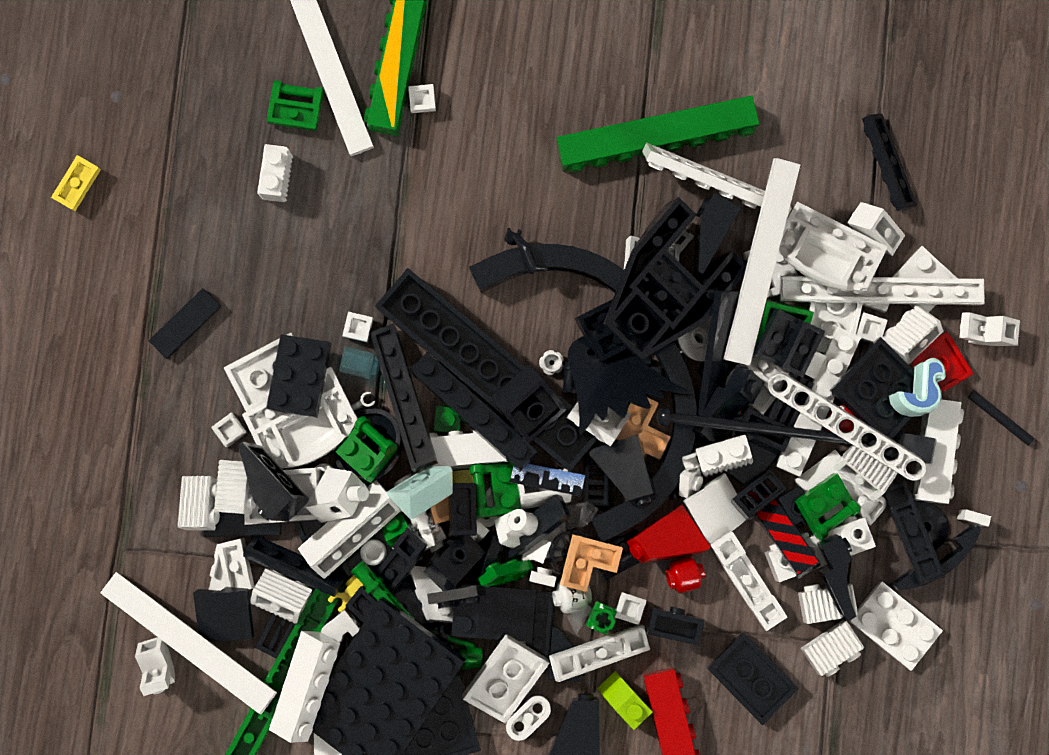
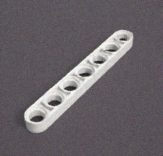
M779 372L770 377L768 389L778 399L907 479L919 480L925 475L926 465L920 456L789 375ZM776 378L786 380L787 388L784 391L778 392L773 388L772 383ZM803 391L809 395L810 400L806 405H799L795 402L794 397L798 392ZM822 405L829 406L832 410L831 416L827 419H821L817 415V409ZM844 419H849L854 423V429L849 433H844L839 429V424ZM866 433H872L877 438L876 443L871 447L864 446L861 442L862 436ZM889 447H894L899 451V456L895 460H887L884 457V451ZM911 461H917L922 466L921 471L917 474H910L906 470L907 464Z

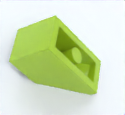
M616 671L597 687V690L633 730L652 713L651 708Z

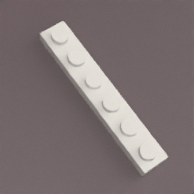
M836 327L824 353L827 357L816 378H813L814 386L812 390L832 403L835 395L830 389L846 373L861 339L860 336ZM808 396V398H807V400H806V402H805L804 405H806V404L809 402V400H810V397H809V396ZM826 405L820 406L817 409L818 417L826 419L830 407ZM800 412L793 427L821 430L822 425ZM791 437L785 453L779 456L775 467L800 477L816 440Z

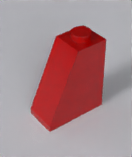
M683 505L671 510L627 541L631 554L641 563L698 555L711 548Z

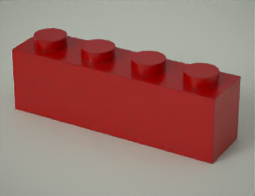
M673 667L642 674L662 755H700L699 749L694 750L692 740L696 739L693 724H688L686 714L690 713L686 698H681L679 688H683L680 672L675 673Z

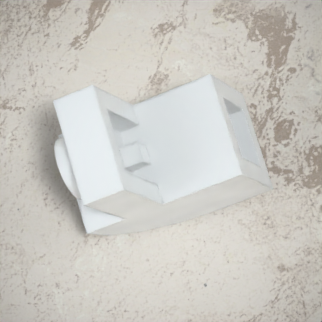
M970 312L962 313L959 338L969 340L968 343L979 345L1018 346L1020 320L1005 316L985 317Z
M159 637L138 643L135 658L143 673L140 690L143 696L159 694L168 689L169 684L175 683L174 665L166 643Z

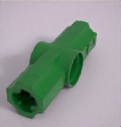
M596 601L594 607H591L586 626L607 635L609 629L612 630L616 622L614 618L617 610Z

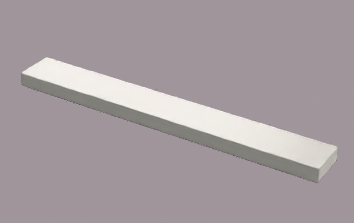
M290 0L350 156L352 157L373 149V144L317 0Z
M778 158L773 159L723 358L725 360L750 366L800 164Z
M780 276V302L984 305V279L873 277L866 291H847L820 284L806 276Z
M116 572L100 592L257 713L262 714L277 694L275 690L121 574Z

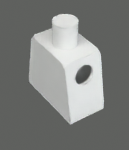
M327 468L305 507L321 523L343 519L354 514L360 501L367 500L369 491L366 485L353 472Z

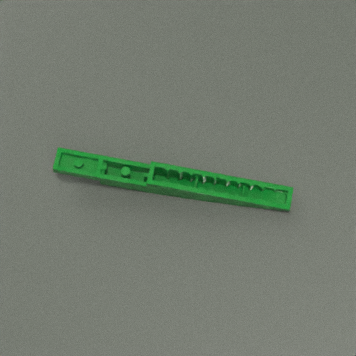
M346 585L341 588L340 593L344 592ZM317 589L314 590L300 619L295 624L264 681L277 694L262 714L257 713L250 707L225 755H257L270 731L269 728L301 631L321 633L322 628L327 624L340 598H336L330 603L328 599L331 595Z

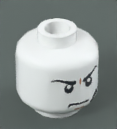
M559 582L556 591L552 592L555 607L559 606L560 610L565 614L584 611L588 607V603L592 602L589 585L587 592L561 586Z

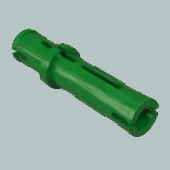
M361 561L352 569L351 572L366 588L367 594L371 593L377 601L384 597L413 620L415 619L382 583L384 580L381 577L378 578L364 561Z

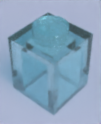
M345 347L339 372L371 380L373 375H377L380 364L374 353Z

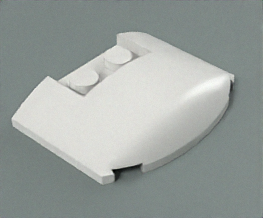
M797 202L786 221L779 252L797 271L820 284L840 290L866 291L888 247Z
M332 367L327 368L318 418L267 410V401L242 414L256 444L261 445L281 468L302 466L330 453L347 438L358 419Z

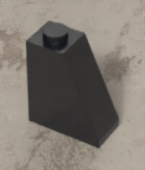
M638 435L613 442L611 446L606 444L589 450L590 456L633 506L645 507L652 504V500L658 499L643 442Z
M580 693L578 698H572L548 755H600L599 699L593 698L592 693Z

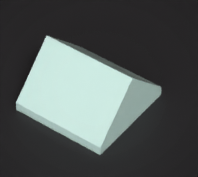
M450 466L426 467L386 493L412 520L453 494L452 469Z

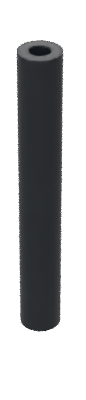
M975 390L969 394L967 398L1027 446L1034 441L1035 438Z

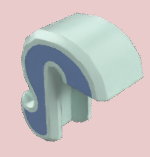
M930 358L914 367L913 394L896 392L890 395L889 400L892 407L900 414L909 417L922 416L936 409L942 399L941 389L937 382L944 380L946 377L943 363L936 358Z

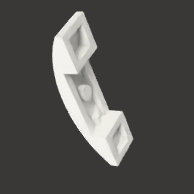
M732 531L710 544L727 575L765 631H768L787 618V615L776 598L768 590Z

